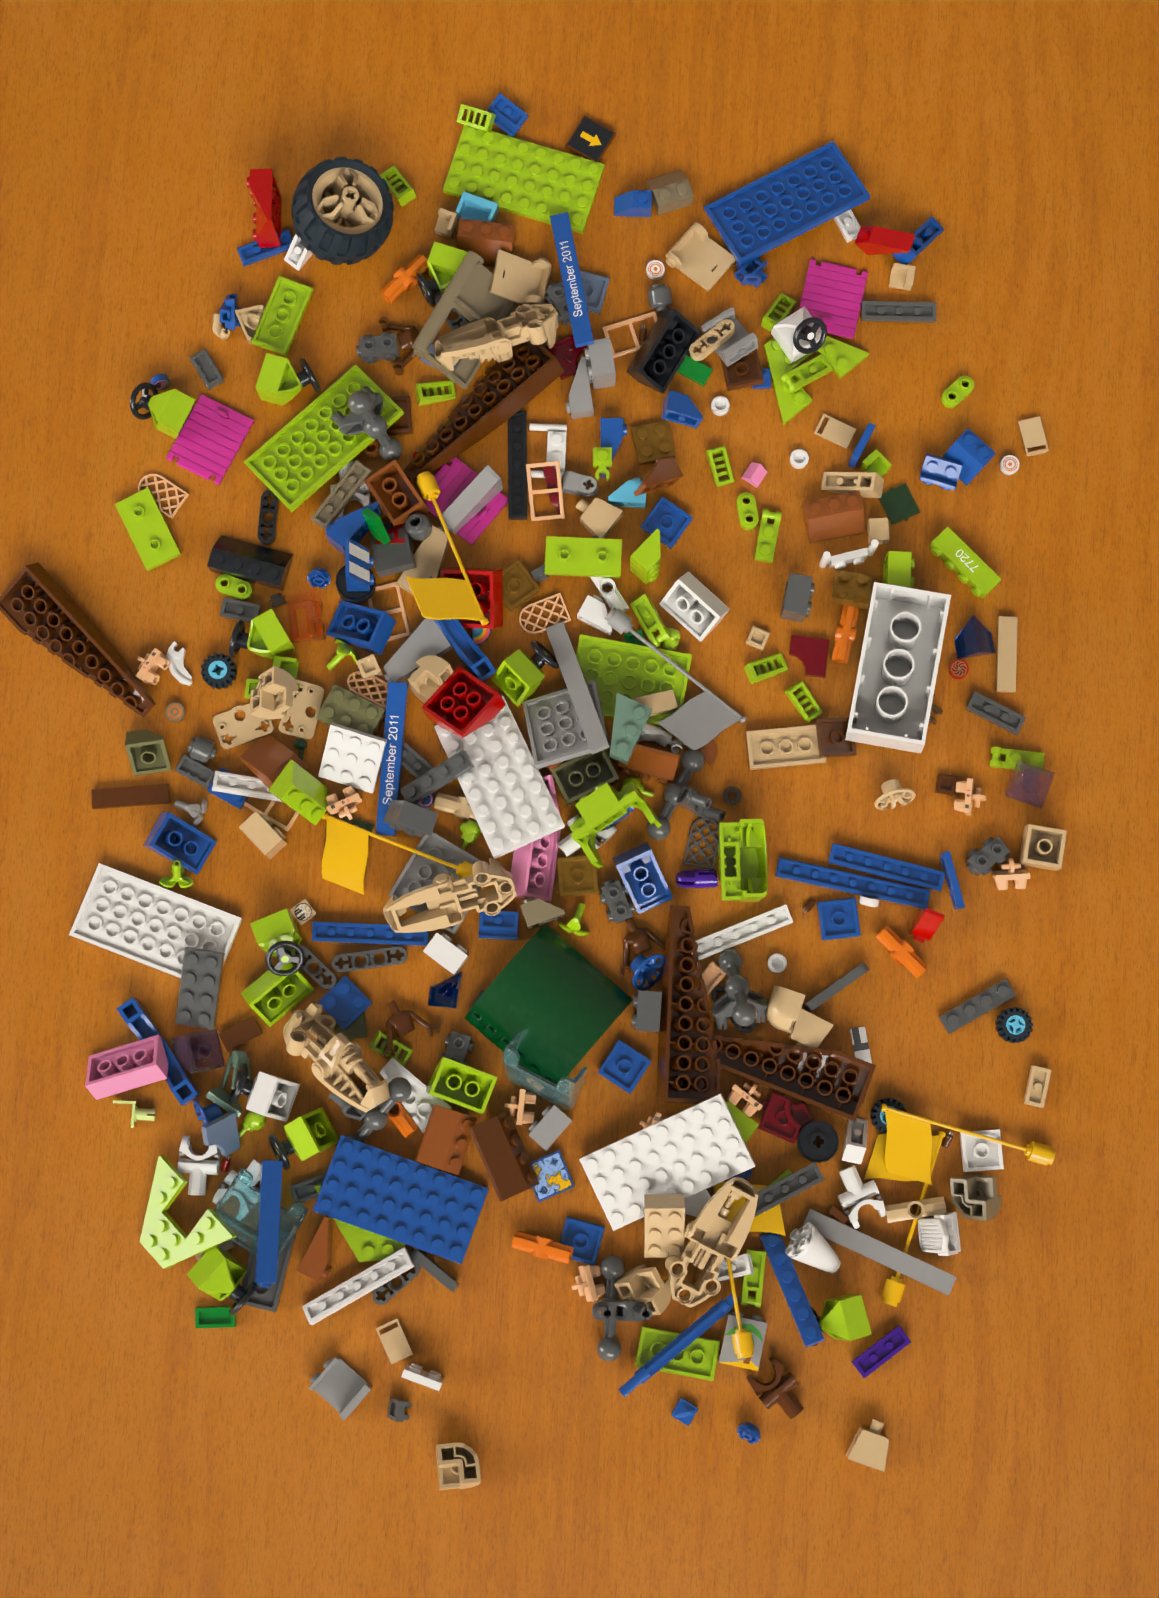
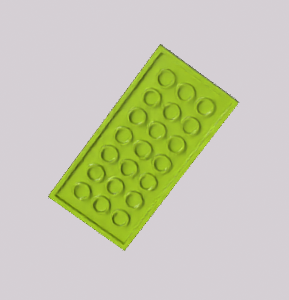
M464 125L443 187V193L461 198L464 191L498 203V209L547 224H551L550 216L568 212L572 231L583 234L605 164L494 131L486 132Z
M356 364L244 461L245 465L291 512L298 508L376 439L369 437L365 432L345 435L339 431V426L331 420L332 414L337 416L335 411H340L345 417L352 412L348 406V399L352 393L360 391V389L366 392L363 387L367 386L374 393L382 395L383 410L381 416L387 421V429L404 415L403 410Z

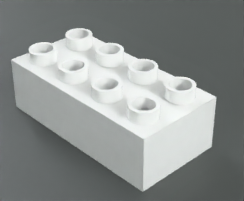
M874 582L845 740L922 753L927 735L951 595Z

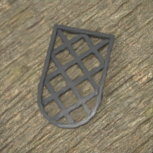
M701 818L692 825L689 831L683 864L714 869L719 845V825L714 820ZM703 821L705 826L699 829L696 824ZM714 823L717 829L712 832L709 825ZM695 826L697 831L692 834L693 827ZM707 827L710 834L704 837L701 831ZM716 832H718V840L714 835ZM697 833L702 837L698 842L693 838ZM712 835L715 842L709 845L706 839ZM690 838H691V839L693 840L694 844L689 847ZM702 841L707 845L703 850L698 845ZM717 843L716 849H715V852H714L711 847ZM694 846L700 851L695 855L690 850ZM710 849L712 855L707 858L703 852ZM687 852H689L692 857L686 860ZM702 854L705 860L698 863L695 857ZM714 857L713 864L711 865L708 860ZM691 859H694V861L696 862V864H694V863H689L688 861H690ZM707 862L709 867L703 866L701 864Z

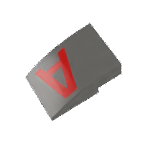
M392 522L383 524L391 540L386 545L373 538L371 534L376 573L380 578L417 568L412 538L406 531L405 523L396 526Z

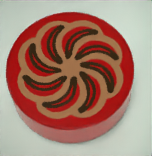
M957 659L949 666V674L955 679H962L968 674L969 667L964 660Z

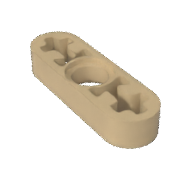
M724 319L692 343L689 347L691 358L695 361H701L733 337L735 334L734 322ZM710 337L717 338L715 343L707 342Z

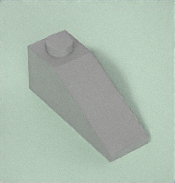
M585 357L580 359L569 393V402H566L567 414L571 413V419L594 416Z

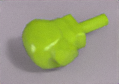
M666 628L670 632L671 638L661 642L663 643V648H667L670 651L672 649L676 650L680 640V632L674 628Z
M635 776L624 779L621 788L627 784L634 783L639 787L642 794L650 797L654 796L653 792L644 790V785Z
M468 820L460 825V830L463 833L461 838L464 839L461 849L465 851L468 843L473 844L482 832L478 823L474 820Z
M249 1111L242 1121L244 1127L238 1133L239 1138L247 1130L252 1132L253 1130L262 1129L266 1125L265 1116Z

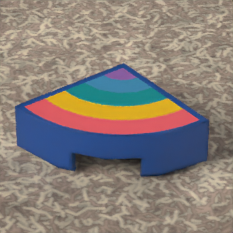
M472 628V640L474 643L480 646L490 636L491 629Z

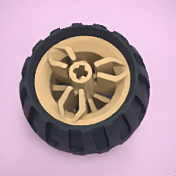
M337 157L334 160L327 159L318 163L300 180L292 200L293 226L296 235L301 238L302 245L307 251L310 250L315 254L316 258L329 261L334 265H341L342 263L351 265L372 256L386 241L393 223V198L391 193H389V187L385 179L379 176L375 168L369 167L359 159L352 160L346 157Z

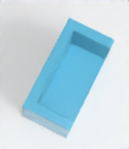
M464 191L456 209L457 219L459 220L463 218L495 222L499 212L498 203Z

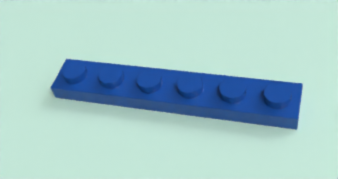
M834 843L832 844L828 863L939 892L942 889L945 872Z
M313 921L312 941L427 946L429 940V931L395 933L390 925Z
M771 1232L761 1235V1242L805 1347L808 1348L825 1341L793 1263L785 1253L786 1247L781 1235Z

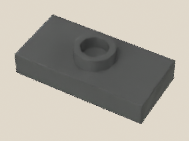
M206 349L189 358L208 390L225 381Z
M185 754L174 770L206 789L211 785L215 775L214 770Z

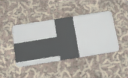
M865 1027L850 1029L855 1057L872 1063Z

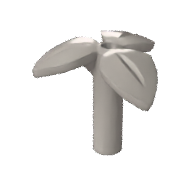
M204 798L200 806L199 804H187L176 800L175 807L187 811L195 818L191 825L195 828L204 819L202 814L206 813L208 802L207 798Z

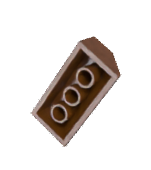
M509 1111L469 1128L500 1202L540 1184Z

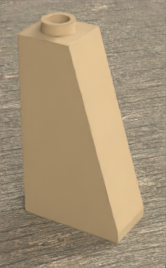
M432 526V533L427 539L422 541L414 554L417 568L404 571L397 581L401 589L413 595L406 578L407 576L421 579L431 576L433 578L440 577L449 545L444 528Z

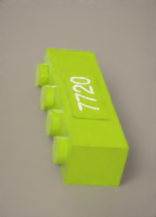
M949 527L943 530L929 545L932 554L940 557L944 561V565L949 570H953L957 574L958 579L963 584H967L976 597L980 596L983 599L1002 580Z

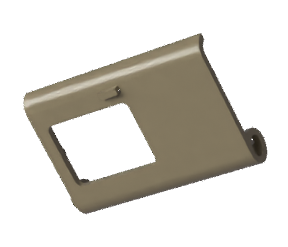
M472 251L467 252L412 345L415 355L426 359L463 389L468 388L482 363L478 359H460L454 371H449L429 352L431 343L449 313L454 308L471 323L487 317H492L497 321L509 317L517 305L516 302L489 292L493 274L483 266V258Z

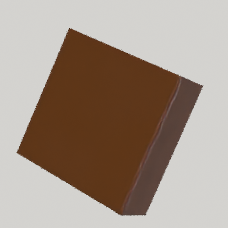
M939 773L935 793L955 796L958 776Z
M830 1205L827 1209V1212L841 1223L845 1224L849 1219L833 1205Z

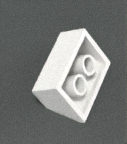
M689 571L675 582L659 604L700 642L721 622L730 610L728 606Z

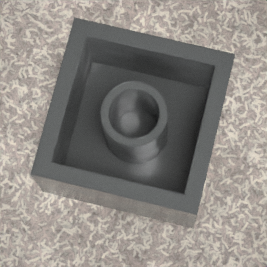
M789 574L780 619L803 622L804 618L808 617L812 602L809 599H811L815 583H812L813 577Z
M390 800L383 822L388 823L391 829L403 830L408 835L424 838V835H432L439 813L404 800Z
M638 990L637 995L634 994L633 1007H636V1014L632 1015L631 1027H635V1031L659 1032L662 992Z

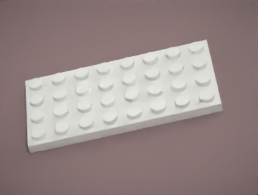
M504 696L501 697L506 705L496 717L464 738L438 725L434 726L448 759L464 749L474 765V768L457 779L494 859L565 828L545 782L534 765V759Z
M99 863L69 935L181 978L186 947L225 953L224 966L242 918Z
M721 1093L579 1159L613 1231L644 1217V1194H684L685 1199L756 1166Z

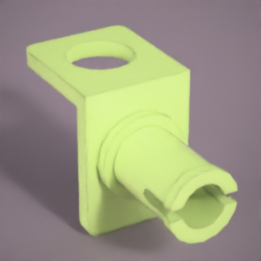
M113 1100V1103L133 1104L131 1128H134V1123L137 1120L155 1121V1116L147 1115L155 1114V1108H138L136 1101Z

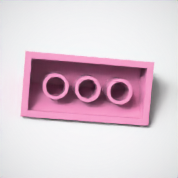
M561 829L514 850L511 873L517 893L515 897L522 899L534 897V900L539 898L545 902H551L559 848L557 843L560 840Z
M155 1035L90 1055L88 1057L85 1087L98 1100L167 1079L168 1060L161 1036Z

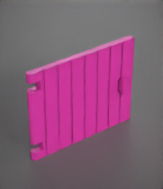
M810 259L799 309L805 306L812 317L821 319L827 327V333L853 339L868 271L862 270V274L857 275V269L824 261L821 262V266L815 265L816 259Z
M201 394L166 459L172 462L174 457L179 458L176 463L177 465L207 480H210L213 475L216 477L214 483L220 485L250 431L254 420Z
M456 457L450 460L452 462L450 467L444 464L434 475L440 489L436 502L441 514L478 476L476 472ZM499 492L456 534L472 546L506 506L508 498ZM424 500L430 509L428 512L440 520L433 502Z

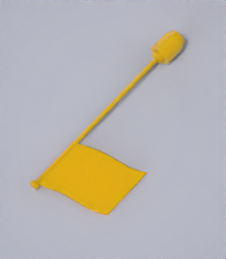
M429 471L422 472L417 476L416 483L423 499L433 502L465 580L453 578L421 579L407 576L406 578L421 615L424 618L435 620L480 621L482 626L487 625L489 621L484 617L436 502L440 494L438 484L434 475Z
M327 812L322 816V819L326 820V843L322 858V878L365 895L364 877L369 856V835L456 869V874H458V879L473 875V863L468 861L459 863L457 866L332 817Z
M884 1103L881 1105L880 1111L885 1112L887 1133L884 1156L886 1170L889 1173L932 1185L930 1174L932 1153L931 1124L1023 1150L1027 1160L1042 1165H1052L1055 1159L1056 1152L1048 1145L1032 1141L1026 1147L890 1108Z
M942 1131L938 1132V1136H932L931 1175L942 1139L946 1136V1133ZM886 1134L878 1135L864 1180L882 1178L904 1182L917 1181L887 1172L884 1156ZM927 1183L924 1184L920 1200L925 1197L928 1188ZM920 1205L917 1206L915 1215H919ZM913 1219L903 1251L906 1254L918 1219ZM897 1271L896 1277L891 1276V1279H886L881 1295L883 1303L897 1307L898 1303L901 1302L906 1286L902 1284L903 1280L899 1279L900 1272Z
M724 1181L713 1185L714 1194L724 1185ZM753 1185L757 1192L769 1187L765 1185ZM742 1196L738 1201L734 1200L729 1207L730 1211L726 1218L730 1222L733 1221L746 1202L745 1197ZM780 1204L754 1217L749 1232H771L786 1236ZM726 1258L738 1323V1330H735V1334L732 1335L735 1355L737 1354L738 1359L754 1357L753 1352L755 1350L752 1333L747 1332V1328L742 1329L731 1262Z

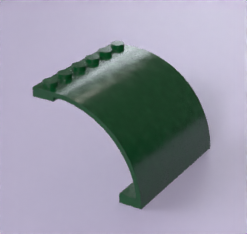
M544 924L498 974L464 1018L550 1094H553L633 999L548 925Z

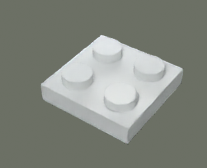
M1000 1129L972 1131L1001 1140ZM959 1132L963 1172L1004 1169L1001 1144Z
M415 1363L407 1364L401 1377L437 1391L440 1390L444 1381L441 1373L430 1370V1372L424 1371L422 1366Z

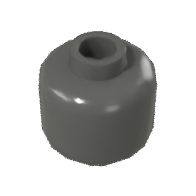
M665 283L651 285V289L647 291L649 307L656 309L657 312L668 310L667 306L673 303L670 287L665 286Z
M414 513L407 518L405 528L412 539L422 541L430 536L432 525L426 515Z
M198 735L196 738L192 737L187 752H190L189 755L192 759L206 763L209 758L214 759L217 748H214V740Z

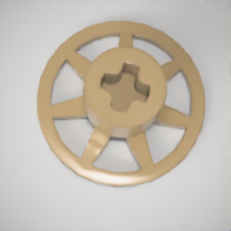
M889 780L881 785L883 795L876 799L874 805L879 810H888L886 807L889 803L891 809H894L898 801L902 804V807L909 804L916 794L912 789L901 788L899 780Z

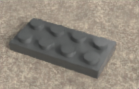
M192 947L185 948L175 1024L210 1030L215 1029L225 953Z
M257 1227L246 1266L248 1271L242 1282L244 1289L255 1282ZM279 1229L277 1283L271 1284V1288H260L258 1284L256 1291L245 1305L277 1312L296 1233Z

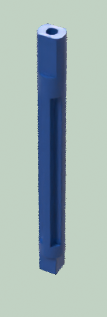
M732 1293L725 1299L722 1298L634 1373L635 1375L618 1389L625 1397L638 1385L644 1384L727 1314L734 1305Z

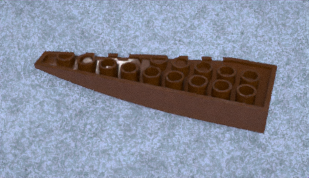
M530 341L512 346V359L500 363L496 361L492 368L489 367L485 371L486 376L481 382L477 381L471 394L465 395L448 416L449 420L445 425L441 424L437 429V435L432 440L429 439L426 442L425 449L416 454L406 466L404 472L415 482L420 473L426 471L431 473L472 447L506 422L565 372L556 357L542 344L533 345Z
M39 562L26 565L0 596V611L19 632L33 638L32 641L46 647L52 655L56 654L65 664L84 677H89L94 681V684L103 687L110 692L111 696L119 698L123 701L124 705L140 716L145 717L156 704L120 654Z
M670 905L661 989L656 1102L698 1104L720 1094L721 1063L716 1051L718 1048L716 1040H714L712 1030L714 1028L709 1015L710 1007L705 982L702 979L701 962L697 954L698 946L693 934L694 926L690 906Z
M714 1035L721 1069L856 1122L876 1065L836 1050Z

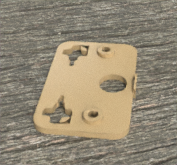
M295 680L296 683L300 684L299 687L302 688V691H299L296 697H294L295 695L292 696V707L287 710L286 717L280 718L279 731L309 740L314 736L318 720L316 717L321 708L324 689L318 685ZM307 707L315 709L314 717H307L305 713ZM290 716V724L293 725V728H289L286 731L283 722L286 723Z
M250 703L236 706L232 710L218 714L213 718L215 730L224 749H230L271 734L274 730L271 719H264L250 714ZM237 711H244L245 719L237 721L235 713ZM262 722H265V724L270 725V727L267 728V732L256 729L262 726ZM226 735H229L230 737L237 736V738H234V740L231 741V745L223 743V740L226 739Z

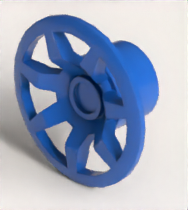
M653 954L649 957L639 955L632 961L631 970L634 972L633 986L637 990H647L660 980L663 975L664 957L661 954ZM662 966L661 971L655 970V968H660ZM652 975L657 976V978L654 981L651 977Z
M196 1099L193 1100L196 1115L201 1113L197 1117L199 1120H204L203 1125L223 1115L217 1104L213 1103L202 1108Z

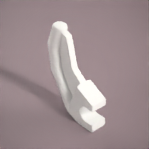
M174 641L168 648L166 658L171 662L169 670L180 683L190 686L193 683L192 676L184 668L186 650L182 647L179 652H176L175 648L178 644Z

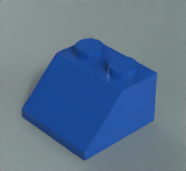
M968 428L943 455V458L963 463L958 479L967 486L993 459L996 453Z

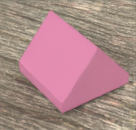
M751 462L742 479L757 488L767 474V471L761 464Z

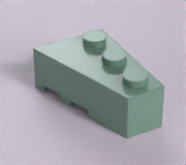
M619 693L616 696L610 757L627 765L649 720L652 708Z

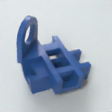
M757 257L740 266L736 261L735 267L738 271L734 273V277L743 286L753 285L757 288L768 278L762 271L768 262H762Z
M228 294L220 307V322L225 323V328L235 330V326L241 327L235 310L243 309L238 307L237 294Z

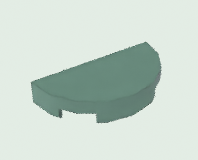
M214 1088L206 1094V1098L227 1112H235L237 1118L242 1112L241 1105L238 1101L235 1103L230 1102L231 1094L229 1092Z

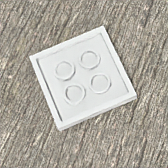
M332 722L318 777L373 794L387 739Z

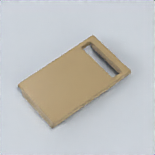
M823 413L814 434L847 449L856 428ZM824 418H829L822 434L817 433Z
M1035 417L1018 421L1026 455L1029 457L1048 452L1049 449L1041 418ZM1043 445L1046 447V449L1028 452V448Z
M398 1318L376 1328L391 1365L413 1355ZM397 1322L398 1327L380 1334L379 1330Z

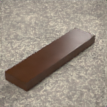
M169 784L91 790L92 809L170 804Z

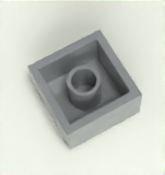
M610 338L594 340V344L587 345V348H584L589 384L592 383L593 389L615 386L616 371Z
M549 1105L542 1112L544 1116L540 1122L536 1120L528 1129L531 1131L529 1136L544 1150H547L572 1122V1119L556 1105L553 1107Z

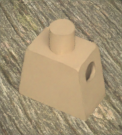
M595 498L591 504L581 499L576 505V508L583 513L580 517V523L592 536L597 535L598 538L605 539L623 516L621 509L599 498Z
M801 1008L789 1039L797 1042V1046L818 1048L833 1027V1024Z
M872 1419L869 1429L860 1427L845 1456L850 1460L884 1472L889 1438L881 1434L884 1422Z

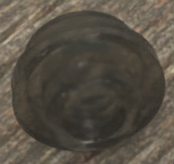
M278 593L270 596L271 600L268 601L273 608L287 603L285 600L287 597Z
M729 786L723 792V800L728 805H736L742 798L740 789L735 786ZM729 793H734L735 799H730Z

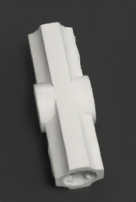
M590 577L610 610L615 607L617 610L620 609L625 613L629 609V606L616 588L615 582L610 577ZM609 585L612 587V591L604 592L602 587Z

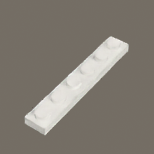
M785 904L696 940L698 959L702 960L793 923L787 905Z
M405 1247L302 1306L309 1324H316L413 1268L415 1265L408 1250Z

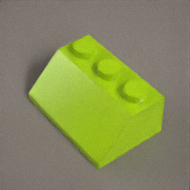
M658 529L641 544L630 558V571L645 585L649 581L651 583L654 582L659 576L661 548L660 531Z
M290 760L268 791L315 826L327 811L326 797L328 788L296 762Z
M289 962L284 964L280 970H289L295 965ZM268 970L247 987L241 995L247 1004L271 1027L315 989L300 971L289 976H278Z
M442 1057L432 1073L426 1092L484 1114L498 1077Z

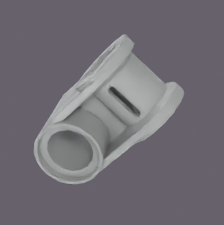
M565 471L562 481L563 492L585 497L596 495L598 487L593 477L573 471ZM589 484H592V487H590L589 490H587L586 487H588Z

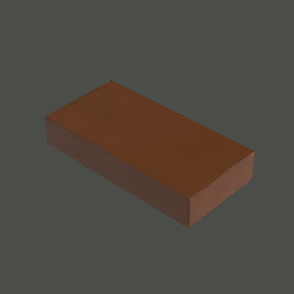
M252 1016L220 1033L219 1036L227 1052L263 1034L255 1017Z

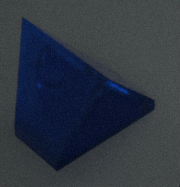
M973 615L954 640L957 659L995 654L992 634Z
M463 971L434 987L430 986L428 1006L458 1009Z

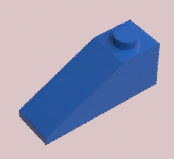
M933 216L930 217L913 233L916 237L910 252L892 255L900 264L908 265L944 231V228Z
M601 418V447H612L613 463L623 443V436H627V424H623V418ZM601 473V478H605L606 475Z

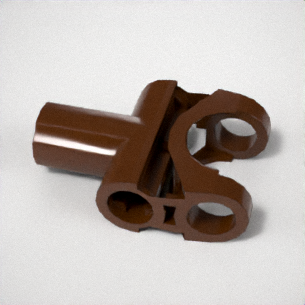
M772 1355L769 1358L775 1370L772 1381L761 1383L751 1375L746 1378L757 1396L760 1395V1391H766L758 1398L767 1409L778 1403L786 1415L792 1419L804 1409L791 1392L799 1383L790 1372L781 1378L783 1371L786 1373L788 1370Z

